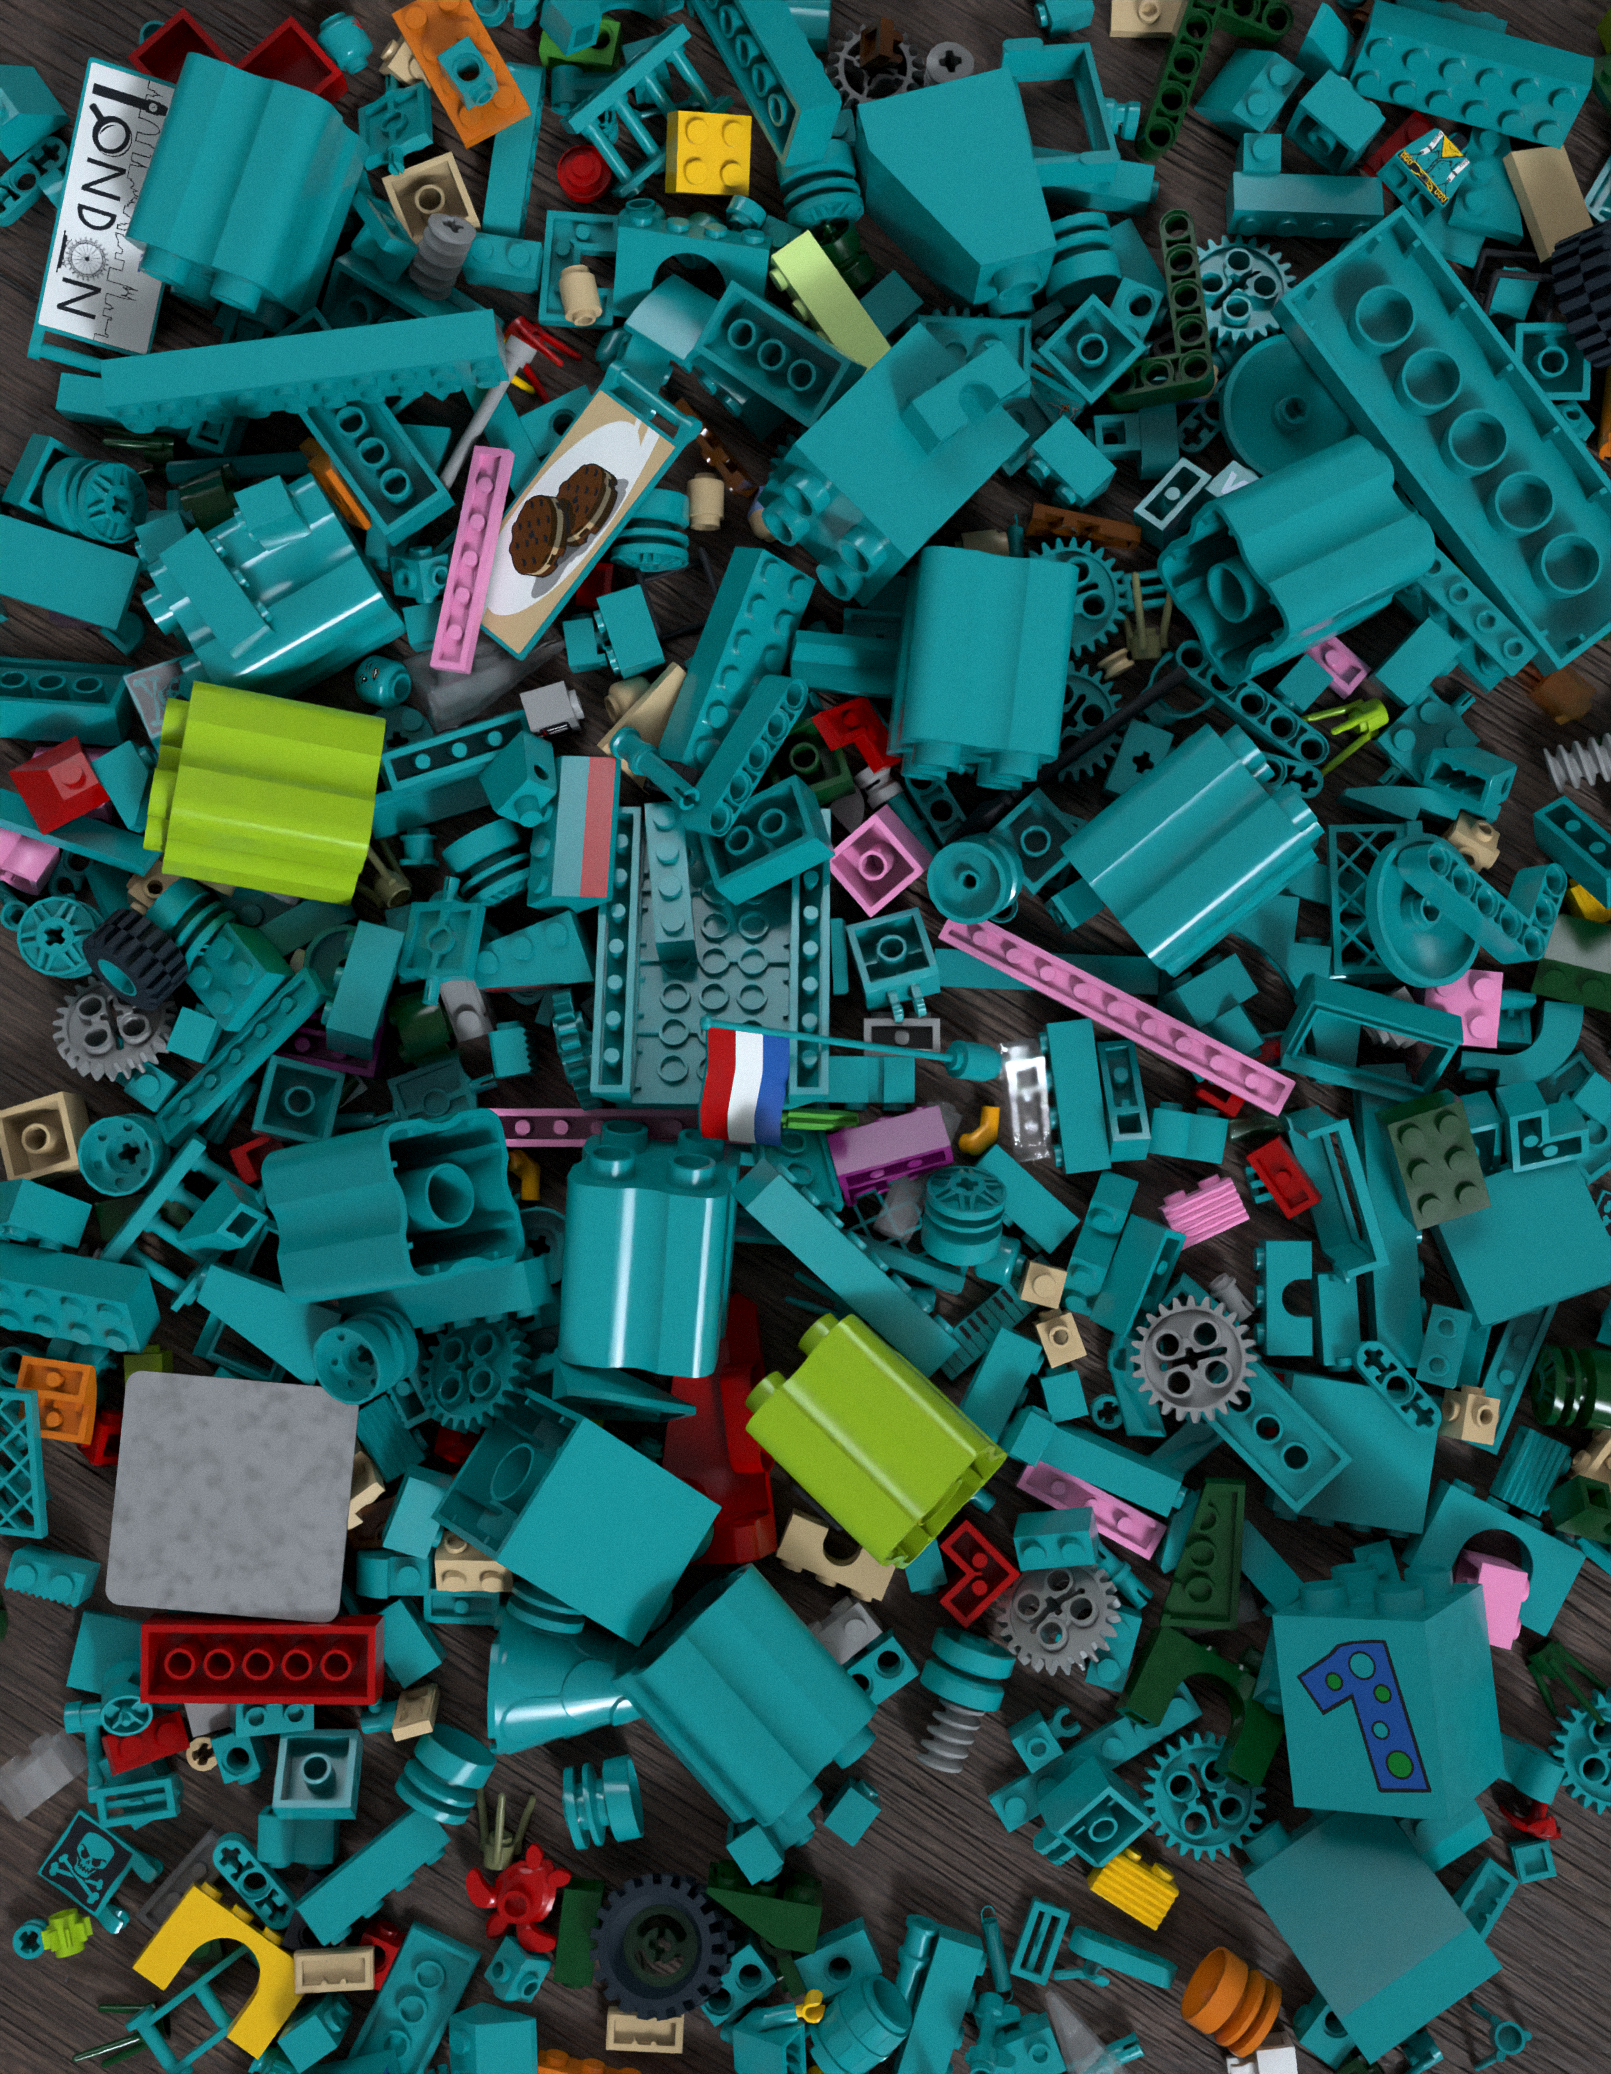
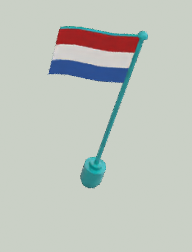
M706 1014L700 1019L701 1028L706 1030V1064L698 1103L699 1133L703 1138L782 1146L780 1127L789 1079L790 1039L944 1061L946 1071L952 1078L986 1082L998 1076L1002 1066L1001 1055L990 1045L961 1040L954 1041L945 1053L715 1020L712 1019L711 1015Z

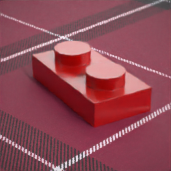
M1415 110L1365 162L1362 169L1370 177H1379L1376 173L1399 150L1435 127ZM1382 181V188L1388 193H1390L1391 190Z
M1280 1134L1246 1155L1247 1160L1288 1220L1321 1201L1322 1195Z
M180 1711L151 1720L147 1728L135 1735L117 1736L110 1734L102 1738L112 1776L190 1748Z

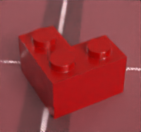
M963 1511L937 1537L939 1547L960 1567L947 1580L948 1583L941 1586L937 1596L939 1602L967 1628L1021 1574L1016 1564Z

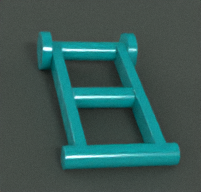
M240 1942L241 1944L156 2010L149 2004L124 2024L128 2032L137 2028L167 2074H191L194 2071L191 2063L227 2036V2029L236 2016L230 2017L207 1982L246 1952L260 1971L255 1954L244 1943ZM195 1993L218 2030L178 2060L154 2023L191 1994Z

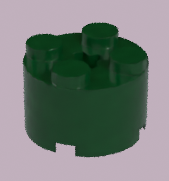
M232 462L190 477L179 484V494L185 512L191 510L196 522L191 524L193 530L198 527L203 533H206L235 516L233 509L239 506L233 493L245 488L242 487L238 471Z
M425 987L397 995L394 1004L387 1006L390 1023L393 1027H398L402 1040L398 1043L400 1056L405 1064L412 1062L418 1068L463 1055L465 1052V1047L458 1048L457 1038L441 994L439 993L438 1005L436 1006L422 1003Z

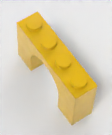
M193 1881L133 1963V1969L164 1991L189 1956L202 1944L218 1938H231L244 1943L255 1954L260 1967V1975L254 1992L228 2027L227 2038L258 2060L304 1996V1994H295L294 1953L281 1945L284 1938L272 1928L266 1926L262 1931L252 1924L251 1921L254 1916L237 1903L231 1908L222 1902L220 1898L223 1896V1893L207 1881L202 1886Z

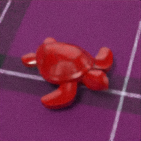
M532 1843L528 1847L525 1860L518 1861L507 1867L496 1879L494 1887L487 1883L477 1867H473L466 1877V1889L472 1903L477 1907L497 1908V1911L493 1912L486 1923V1936L488 1939L501 1938L511 1929L512 1924H515L520 1945L531 1952L544 1953L553 1950L558 1944V1939L556 1936L540 1930L536 1923L547 1917L553 1907L557 1887L568 1884L572 1878V1873L562 1867L555 1868L552 1860L543 1858L544 1851L539 1843Z

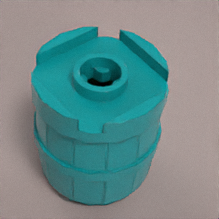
M873 1974L869 1978L863 1976L849 1988L836 1995L834 2001L825 2009L824 2016L818 2023L806 2022L805 2039L811 2034L814 2046L809 2051L825 2074H869V2070L888 2058L893 2053V2050L907 2037L913 2018L910 2007L898 1988L882 1975Z

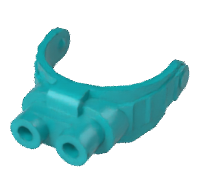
M1168 651L1161 657L1160 662L1154 667L1150 675L1151 678L1148 686L1140 695L1157 683L1160 669L1166 662L1172 659L1173 652ZM1212 696L1210 699H1206L1202 706L1194 710L1183 711L1171 707L1163 698H1160L1139 715L1144 716L1146 714L1150 718L1147 723L1161 729L1165 725L1171 726L1177 720L1193 717L1203 710L1209 709L1214 704L1215 699Z

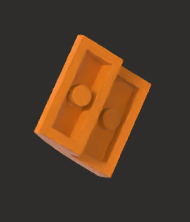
M308 437L299 446L309 461L306 465L346 521L364 530H368L372 526L370 514L336 468L328 453L324 451L318 441Z
M22 1355L16 1388L37 1390L41 1437L91 1445L97 1398L95 1366ZM21 1401L18 1413L21 1421L26 1417L24 1401Z

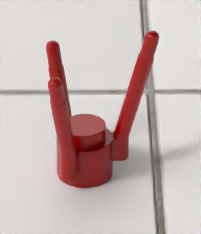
M525 316L516 318L505 331L504 338L506 340L512 334L537 350V352L540 351L558 367L563 365V361L543 343L544 341L574 360H582V356L547 333L538 323L533 325ZM526 362L522 370L544 404L551 402L537 376Z

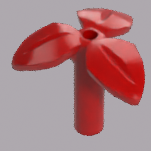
M1533 1799L1530 1814L1524 1818L1517 1817L1507 1811L1501 1804L1499 1805L1500 1812L1517 1829L1529 1832L1542 1839L1556 1840L1561 1838L1562 1831L1560 1827L1556 1826L1555 1818L1553 1816L1546 1817L1549 1804Z

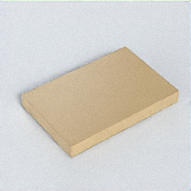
M1564 144L1561 149L1548 146L1514 151L1503 158V163L1540 263L1553 261L1551 258L1552 252L1555 251L1554 246L1556 243L1593 226Z
M672 662L597 746L608 757H615L610 752V741L618 730L630 726L640 733L641 740L645 743H652L658 749L687 673L678 664ZM620 759L622 760L621 770L645 793L650 795L643 789L646 776L634 774L629 769L628 762Z

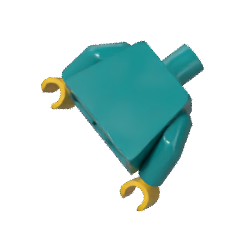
M810 1990L805 1994L803 2004L795 2006L794 2002L772 2007H755L740 2022L733 2020L727 2023L725 2021L720 2037L723 2041L733 2046L734 2069L737 2074H825L819 2066H812L806 2072L805 2026L803 2022L797 2020V2018L803 2017L809 2023H818L823 2018L825 2005H820L823 1993L819 1990Z

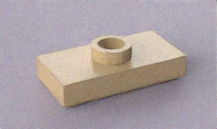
M1110 0L1109 37L1169 39L1182 0Z
M437 1683L400 1693L391 1729L395 1742L433 1732L440 1700Z
M374 1945L296 1950L294 1953L295 1994L374 1989Z
M619 2006L608 2007L606 2050L682 2054L684 2014L668 2020L657 2021V2018L642 2020L636 2018L637 2012L635 2011L626 2014L618 2009Z

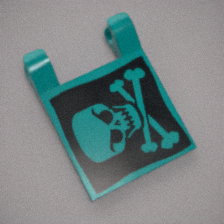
M193 653L123 676V680L149 736L157 759L160 751V739L167 698L190 701L192 686L185 676L179 661Z
M81 1808L37 1874L94 1915L108 1932L117 1934L129 1922L130 1914L124 1909L110 1904V1900L132 1868L143 1881L150 1883L161 1874L164 1869V1863L142 1852L111 1828L100 1829L99 1819L84 1808Z

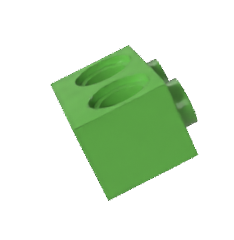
M602 15L597 42H606L608 45L603 49H594L591 46L569 56H565L543 30L539 46L542 66L552 70L559 65H573L581 68L584 72H617L621 46L623 44L621 23L616 22L609 16Z

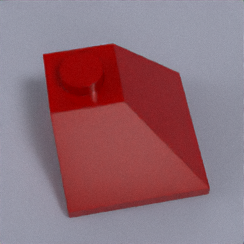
M77 736L8 771L43 835L111 800L90 764L92 761Z

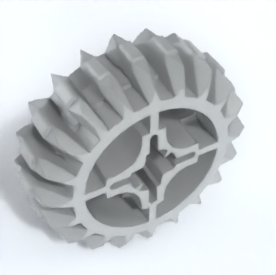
M864 24L860 26L859 35L849 30L846 33V42L838 39L835 43L836 52H830L828 56V64L830 66H827L825 73L833 87L840 94L842 110L852 109L855 115V124L858 104L878 100L876 98L881 95L890 97L921 89L922 84H924L925 73L921 71L924 61L922 57H917L918 47L916 44L907 45L908 36L906 33L902 34L903 42L893 47L895 54L903 56L902 62L898 65L902 69L904 76L897 74L898 70L894 68L880 67V74H877L878 69L873 72L860 69L861 31L866 28ZM845 75L853 78V82L861 86V95L850 87Z

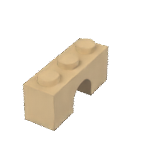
M793 1508L778 1544L779 1548L776 1550V1557L781 1559L780 1564L795 1572H801L802 1568L816 1573L815 1579L828 1586L836 1587L837 1583L849 1587L851 1588L850 1593L861 1600L871 1602L872 1598L882 1601L895 1566L893 1564L888 1567L881 1566L861 1545L848 1558L838 1559L832 1557L823 1546L829 1529L828 1522Z

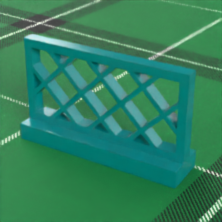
M1406 821L1399 824L1326 826L1332 976L1393 975L1385 964L1375 956L1377 953L1376 949L1374 948L1370 951L1355 937L1367 924L1365 909L1354 898L1367 885L1368 876L1352 861L1364 848L1377 858L1380 852L1370 842L1378 833H1394V840L1408 835L1423 833L1422 821ZM1336 834H1350L1361 846L1347 858L1337 849ZM1361 834L1371 835L1367 839H1365ZM1337 858L1343 863L1339 869ZM1346 867L1362 881L1351 895L1347 894L1338 884V876ZM1339 896H1340L1343 900H1345V901L1341 904L1340 907H1339ZM1348 904L1364 918L1352 933L1340 923V913ZM1341 933L1346 937V939L1342 943ZM1351 942L1366 957L1358 966L1342 967L1341 951ZM1369 960H1371L1376 966L1365 965Z
M903 1178L889 1182L888 1185L892 1184L900 1187L907 1200L890 1209H887L881 1194H878L876 1189L857 1196V1200L874 1193L883 1211L864 1221L857 1205L851 1206L859 1224L847 1230L840 1229L846 1235L850 1230L854 1232L862 1228L865 1236L855 1234L867 1245L863 1250L867 1256L874 1251L890 1267L887 1270L888 1272H896L902 1277L954 1295L961 1293L968 1266H959V1269L945 1265L944 1262L938 1259L936 1261L924 1257L929 1255L927 1251L918 1255L911 1253L902 1239L922 1228V1218L914 1202L926 1197V1186ZM908 1190L920 1195L911 1198ZM909 1205L918 1225L899 1233L890 1214ZM886 1217L895 1236L883 1242L874 1240L866 1225ZM897 1240L901 1249L888 1244Z
M0 1387V1414L14 1428L7 1437L0 1431V1452L3 1450L16 1464L10 1473L0 1464V1490L6 1486L19 1500L11 1508L0 1496V1513L4 1516L0 1521V1534L43 1539L48 1535L38 1393L37 1390ZM12 1400H20L25 1403L26 1417L22 1421L7 1406ZM17 1434L28 1444V1454L25 1457L10 1442ZM20 1470L31 1480V1490L28 1493L13 1478ZM23 1505L33 1515L34 1526L26 1525L16 1514Z

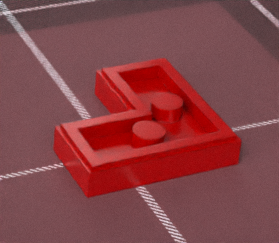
M865 696L857 697L819 712L811 719L831 751L854 742L874 774L896 765L903 759L886 754L888 731Z

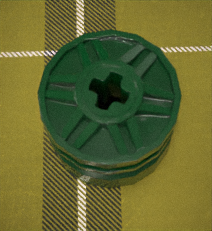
M1542 1345L1533 1364L1530 1379L1531 1405L1537 1422L1541 1425H1554L1557 1423L1559 1426H1570L1575 1421L1580 1428L1611 1429V1350L1583 1348L1577 1354L1571 1346L1558 1348L1556 1345Z

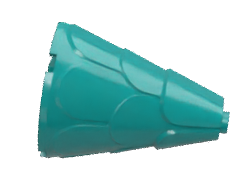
M508 1600L501 1601L494 1624V1630H499V1633L491 1645L488 1678V1738L495 1739V1743H490L492 1755H511L562 1738L567 1740L608 1725L617 1727L642 1718L610 1681L613 1675L641 1646L637 1647L620 1637L615 1640L586 1626H583L582 1632L576 1634L543 1630L510 1615L506 1610Z

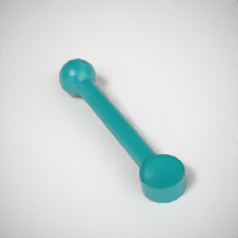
M691 94L688 100L674 103L678 110L690 108L697 111L702 107L694 94ZM658 107L644 111L633 109L640 120L662 114Z

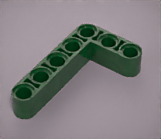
M1182 0L1135 138L1134 146L1140 158L1149 162L1157 161L1174 145L1214 28H1218L1258 46L1271 47L1278 43L1294 24V13L1290 5L1282 0H1211V2L1204 0ZM1232 4H1238L1243 9L1244 16L1236 14ZM1266 18H1271L1276 22L1278 31L1269 27ZM1186 26L1194 27L1198 32L1199 38L1190 36ZM1174 61L1182 63L1187 73L1180 74L1174 67ZM1161 97L1169 98L1174 104V110L1165 108ZM1150 132L1159 135L1162 140V146H1156L1151 142L1149 138Z
M1181 208L1167 211L1159 223L1176 353L1134 361L1104 392L1108 405L1118 412L1207 395L1215 384L1194 222L1191 214ZM1176 230L1186 231L1180 236L1173 237L1170 235ZM1182 264L1190 266L1185 271L1178 272L1174 270ZM1186 299L1195 300V303L1188 307L1179 305ZM1190 334L1200 335V338L1194 342L1183 340ZM1195 369H1202L1205 371V373L1198 378H1192L1188 376V374ZM1156 377L1167 378V381L1161 385L1150 384ZM1119 384L1129 385V388L1124 392L1116 393L1112 391Z

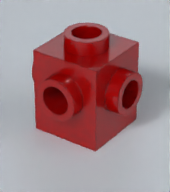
M102 1409L101 1413H95L91 1445L77 1443V1449L88 1458L90 1464L100 1467L118 1465L123 1412L114 1409Z

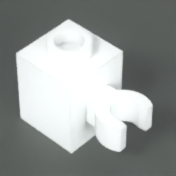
M1287 2031L1268 2033L1250 2056H1245L1244 2058L1235 2055L1226 2056L1228 2074H1298L1295 2046Z

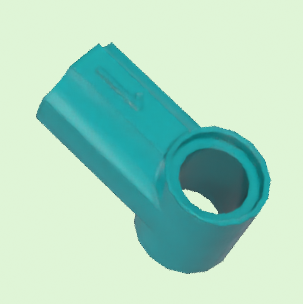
M573 65L554 67L551 70V110L556 114L565 116L615 72H584L581 68Z

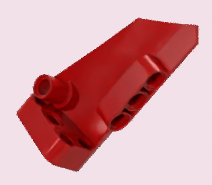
M739 1291L730 1298L728 1327L725 1337L720 1339L719 1355L714 1372L705 1377L673 1376L671 1395L696 1406V1415L667 1422L662 1468L722 1507L712 1523L714 1534L710 1546L699 1559L689 1562L688 1565L751 1562L761 1559L779 1548L770 1471L774 1466L775 1459L745 1430L749 1420L754 1415L745 1406L746 1399L753 1389L766 1377L758 1308L754 1302Z

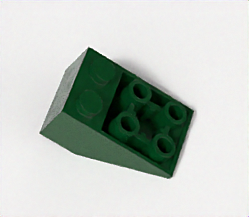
M721 1859L718 1863L710 1861L706 1890L708 1895L776 1948L810 1954L815 1953L822 1913V1881H817L814 1876L807 1873H794L793 1876L778 1874L767 1882H763L761 1879L754 1885H751L736 1861Z

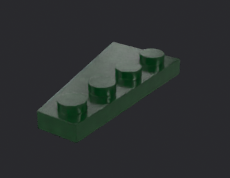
M1205 1477L1159 1617L1160 1626L1237 1630L1246 1489L1244 1479Z

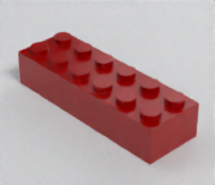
M154 1613L141 1624L140 1703L375 1705L384 1692V1615L337 1614L332 1621L319 1623L228 1614Z

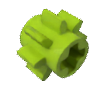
M77 1908L54 1913L48 1918L49 1925H46V1929L40 1931L44 1950L51 1949V1952L55 1951L57 1958L68 1957L85 1949L84 1941L88 1940L87 1936L93 1934L90 1917H82V1914H78Z

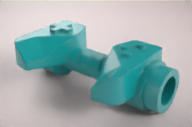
M982 1993L978 1997V2001L974 2002L972 2009L977 2027L980 2029L978 2045L969 2047V2052L965 2053L964 2060L971 2070L970 2074H1015L1016 2057L994 2048L993 2044L996 2030L1009 2023L1021 2021L1020 2009L1015 2005L1004 2004V1999L996 1993Z

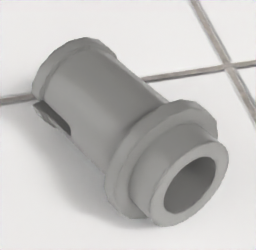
M1223 1273L1209 1284L1210 1296L1226 1304V1310L1230 1314L1237 1312L1239 1314L1237 1320L1241 1322L1249 1317L1255 1308L1235 1285L1236 1279L1233 1276L1229 1277L1227 1273Z

